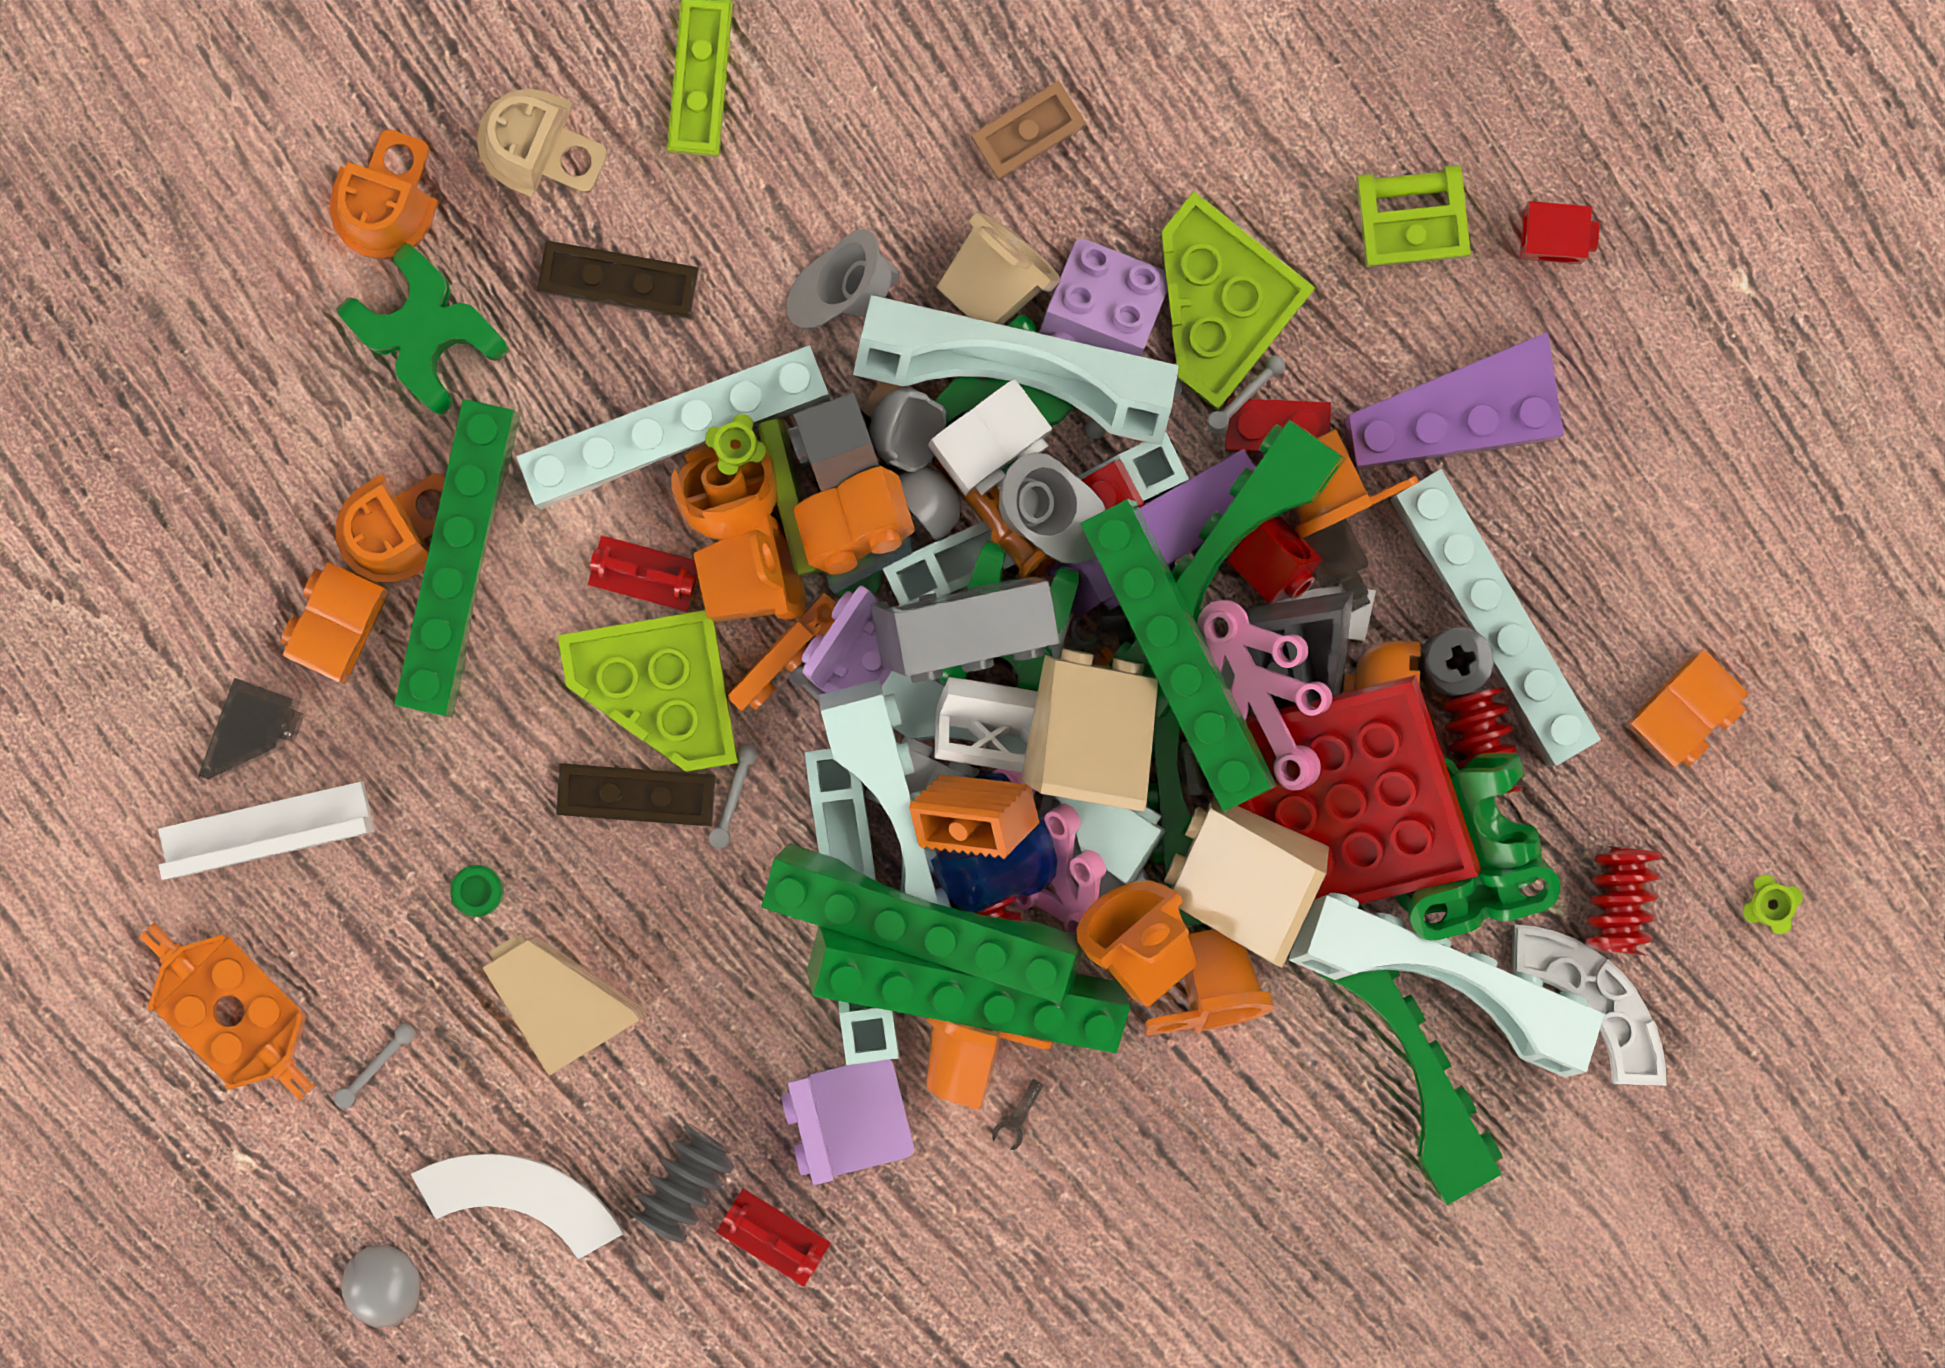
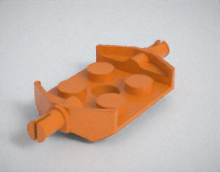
M156 922L152 923L147 928L148 931H144L139 938L160 958L159 961L162 965L160 966L147 1008L151 1012L156 1011L226 1083L224 1087L227 1090L273 1077L275 1080L279 1079L294 1094L297 1100L301 1101L316 1086L294 1065L297 1061L293 1058L302 1036L307 1015L227 934L184 946L182 943L175 944ZM225 996H234L243 1004L244 1016L237 1025H226L221 1022L217 1015L218 1003Z

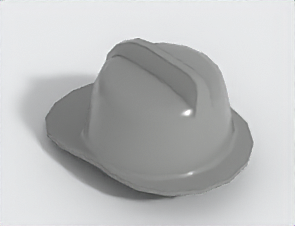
M866 229L855 230L843 238L835 247L814 260L799 274L791 286L787 298V315L791 323L801 329L817 328L839 314L855 317L866 316L871 295L885 298L889 289L899 280V271L879 252V242L874 233Z
M1030 453L1019 457L1009 467L1005 478L997 486L1000 490L999 509L1001 517L1009 529L1025 537L1046 555L1061 563L1078 564L1092 559L1096 554L1080 523L1105 511L1103 502L1090 487L1050 455Z

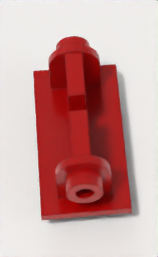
M601 535L598 548L594 549L589 567L592 570L587 585L688 612L698 573L695 560Z
M742 1188L715 1232L803 1287L815 1272L831 1244L829 1240Z

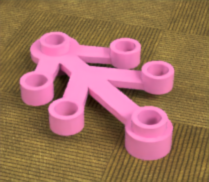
M1218 600L1208 604L1201 611L1197 625L1220 672L1227 658L1235 674L1231 694L1245 721L1251 705L1277 757L1274 762V775L1277 781L1289 790H1300L1312 785L1320 775V760L1312 749L1305 746H1296L1270 694L1297 703L1301 712L1313 716L1328 710L1332 703V693L1324 683L1312 682L1308 684L1255 665L1246 647L1271 653L1278 665L1291 668L1300 665L1306 660L1308 655L1306 641L1296 634L1283 636L1250 624L1245 610L1233 601ZM1219 617L1225 619L1229 626L1225 637L1219 635L1215 629V622ZM1287 641L1292 642L1297 648V656L1294 660H1289L1283 653V646ZM1310 689L1316 690L1321 696V704L1318 708L1312 707L1307 701V694ZM1289 760L1297 762L1300 766V776L1297 779L1290 777L1287 773L1286 765Z
M997 769L992 774L991 780L1026 784L1020 780L1022 772ZM1031 787L1034 796L1036 790ZM1060 804L1049 811L1044 819L1048 832L1053 836V844L1039 820V824L1026 836L1033 849L1020 842L1005 859L1000 855L994 858L989 854L988 857L996 864H1003L1011 859L1052 884L1058 895L1043 888L1039 880L1033 875L1023 874L1009 884L1008 891L1016 892L1017 899L1013 903L1020 909L1026 910L1033 905H1037L1063 921L1066 932L1077 935L1076 929L1082 915L1099 898L1100 880L1106 873V866L1101 856L1092 850H1086L1073 859L1075 832L1080 829L1081 821L1073 807L1068 804ZM1071 874H1072L1073 878L1079 883V889H1078V890H1077V888H1076V886H1075L1073 880L1071 879Z

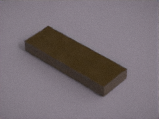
M546 240L537 292L691 320L700 269L695 266Z
M560 763L556 815L712 827L716 775Z

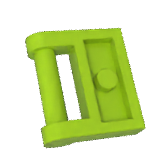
M1460 165L1444 166L1442 172L1374 178L1373 174L1356 175L1366 268L1468 258L1471 255L1463 176ZM1439 192H1445L1447 197V205L1386 212H1378L1376 199Z

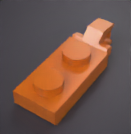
M822 593L803 613V616L799 617L727 692V698L741 712L748 704L754 710L758 709L776 690L777 687L770 681L785 666L790 672L794 671L803 662L802 656L808 647L806 643L813 636L827 634L835 622L831 614L837 603L828 595Z

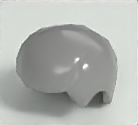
M900 388L893 390L881 400L872 413L868 434L875 454L890 465L907 472H916L927 466L935 457L927 445L933 437L946 428V411L943 405L916 389Z
M927 466L916 472L899 470L896 474L899 475L909 511L927 530L935 542L942 540L960 518L961 500L953 483L940 471Z
M389 1245L370 1246L356 1253L355 1257L349 1260L341 1283L342 1297L347 1309L358 1321L374 1328L393 1327L413 1314L417 1308L421 1280L418 1269L407 1253Z

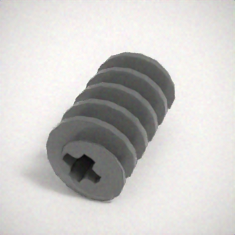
M1464 627L1449 629L1429 638L1422 646L1420 657H1418V671H1420V679L1424 685L1435 694L1447 697L1471 693L1483 686L1490 677L1494 664L1492 648L1486 638L1477 631ZM1462 655L1465 664L1459 666L1458 670H1448L1446 660L1453 656Z
M685 1123L683 1128L692 1139L690 1144L676 1140L671 1144L680 1156L679 1160L676 1161L663 1157L660 1160L668 1176L662 1178L650 1175L648 1178L657 1191L656 1194L653 1196L639 1192L636 1195L645 1208L643 1213L628 1210L638 1221L658 1235L679 1243H683L687 1238V1234L679 1222L687 1225H696L699 1220L697 1213L691 1205L707 1208L711 1202L703 1188L719 1191L723 1185L715 1170L731 1173L734 1169L732 1161L726 1155V1153H730L729 1150L714 1138L689 1123Z

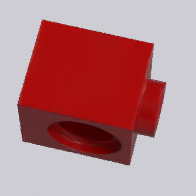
M1530 201L1523 208L1519 260L1581 265L1588 259L1589 252H1596L1598 247L1600 225L1599 221L1591 220L1592 206Z
M1282 517L1270 519L1260 525L1242 540L1227 559L1268 603L1286 598L1295 600L1302 596L1313 584L1315 577L1312 573L1323 560L1303 538H1299L1297 532Z

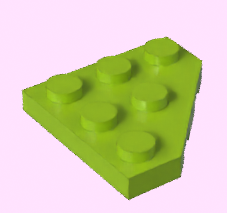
M1193 191L1161 231V243L1175 365H1179L1177 379L1218 411L1311 295L1315 287Z
M705 610L557 635L566 687L653 747L684 771L689 772L738 763L715 621L707 618Z

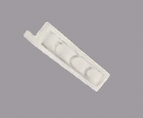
M949 677L936 706L935 758L1022 772L1026 752L1024 754L1010 753L998 740L1005 735L1019 737L1026 745L1028 744L1038 691ZM949 726L967 728L979 741L972 746L949 743Z
M364 782L352 783L158 828L166 862L158 866L162 880L175 879L373 833L375 829Z

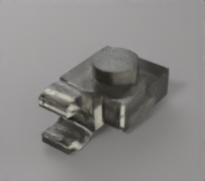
M1346 518L1304 537L1303 539L1323 559L1313 572L1321 588L1336 582L1341 592L1354 591L1351 612L1370 604L1367 596L1369 594L1367 587L1357 572L1368 567V560Z

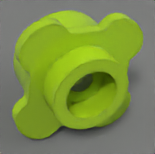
M738 414L733 418L732 422L723 425L721 428L711 427L706 432L705 442L709 447L714 448L719 458L718 469L725 475L736 474L740 466L750 461L755 463L761 462L766 455V447L762 442L757 441L752 430L753 420L748 415ZM733 440L740 441L741 446L739 449L731 448L730 444Z
M1760 875L1754 880L1755 892L1751 901L1743 906V916L1749 923L1761 922L1770 926L1773 933L1785 934L1791 929V919L1795 915L1797 906L1803 901L1802 892L1796 886L1786 887L1775 883L1771 875ZM1772 899L1777 902V907L1773 910L1768 907V902Z

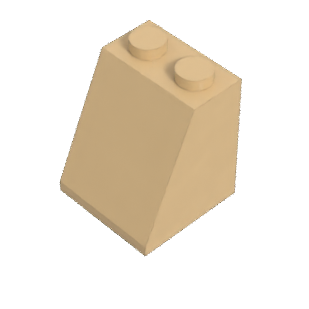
M1062 649L1060 658L1045 655L1020 780L1041 794L1145 812L1158 689L1157 678L1143 673L1145 664L1113 658L1112 667L1092 664L1093 654L1070 649Z
M1213 796L1207 810L1199 806L1196 808L1185 833L1193 841L1186 856L1178 853L1175 854L1164 882L1172 885L1171 889L1180 894L1183 903L1178 906L1179 909L1269 962L1283 967L1326 875L1329 846L1238 806L1223 812L1216 797Z
M522 934L510 938L489 951L494 961L483 967V970L548 1076L647 1016L642 1006L539 937L525 941Z

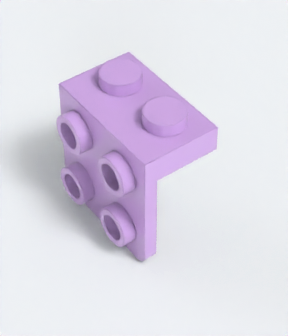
M1077 240L1060 277L1061 282L1057 285L1039 333L1141 357L1167 292L1165 270L1089 240Z
M862 585L857 588L854 594L847 591L840 598L831 614L835 622L824 637L817 635L811 641L802 656V661L806 663L802 673L825 693L880 679L882 687L892 671L883 667L880 659L870 605L879 602Z
M891 1059L844 1065L793 1078L788 1082L790 1092L781 1094L788 1125L798 1123L802 1143L794 1145L801 1176L810 1174L813 1186L834 1181L837 1175L908 1158L914 1151V1144L894 1064Z

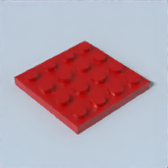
M1416 675L1334 695L1328 710L1317 715H1306L1300 711L1297 705L1280 709L1279 712L1296 746H1305L1312 749L1317 754L1321 764L1318 779L1312 785L1300 790L1286 789L1277 781L1274 775V762L1277 757L1257 717L1246 718L1245 722L1277 786L1239 806L1329 846L1326 875L1315 899L1329 895V893H1340L1362 904L1478 876L1481 867ZM1321 699L1308 703L1312 707L1318 708L1321 704ZM1289 760L1286 765L1287 773L1290 777L1297 779L1300 776V766L1297 762Z

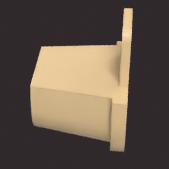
M530 88L508 92L494 101L481 118L477 135L480 159L490 175L508 189L531 199L534 197L542 176L580 192L586 193L591 191L606 161L607 150L602 144L564 128L574 105L572 102L549 92ZM570 148H584L591 156V166L581 176H571L562 168V156Z
M976 212L968 221L973 226V229L936 288L968 317L1003 325L1041 290L1053 291L1061 282V279L1053 267L1021 237L996 219Z

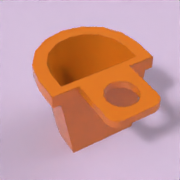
M384 130L379 136L368 168L348 161L346 167L340 166L332 188L329 212L334 230L347 247L367 258L387 260L393 258L394 252L404 242L411 244L414 248L422 242L431 227L440 202L417 188L430 151L426 142L395 130ZM397 145L408 147L414 156L411 169L400 175L388 171L384 163L387 151Z
M1335 429L1318 437V439L1346 459L1316 502L1297 507L1301 524L1295 526L1299 538H1304L1373 506V504L1419 483L1416 475L1372 496H1368Z
M439 473L431 474L397 496L383 474L359 487L344 501L336 519L335 540L342 559L356 574L379 583H398L423 572L429 552L424 540L433 535L436 519L427 520L423 518L418 512L417 501L420 495L428 490H437L442 493L445 477Z
M766 513L761 522L745 534L720 540L693 553L707 618L720 622L776 614L777 617L783 620H791L803 616L806 601L803 576L795 573L784 527L775 517Z
M1149 880L1130 882L1110 890L1094 901L1086 910L1076 929L1077 942L1086 956L1099 966L1108 969L1132 999L1147 1008L1198 965L1188 938L1189 931L1183 923L1178 909L1183 900L1177 891L1161 883Z
M1215 929L1188 934L1198 963L1196 967L1184 976L1190 1011L1151 1018L1146 1021L1144 1030L1146 1036L1193 1029V1033L1257 1019L1269 1014L1275 1007L1271 993L1262 991L1247 949Z
M926 1018L932 1025L926 1080L927 1089L944 1100L980 1110L989 1089L1002 1038L1044 1050L1051 1049L1053 1041Z

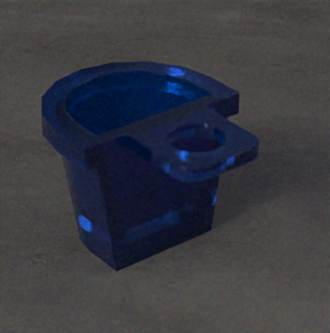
M1003 773L978 774L973 777L1011 782ZM1044 818L1039 819V824L1005 859L1000 855L994 858L991 854L985 857L981 852L976 856L972 851L967 855L963 850L960 854L955 850L950 853L946 848L931 859L937 878L946 895L956 906L972 913L983 911L1017 894L1030 896L1043 891L1055 878L1058 862L1054 843Z

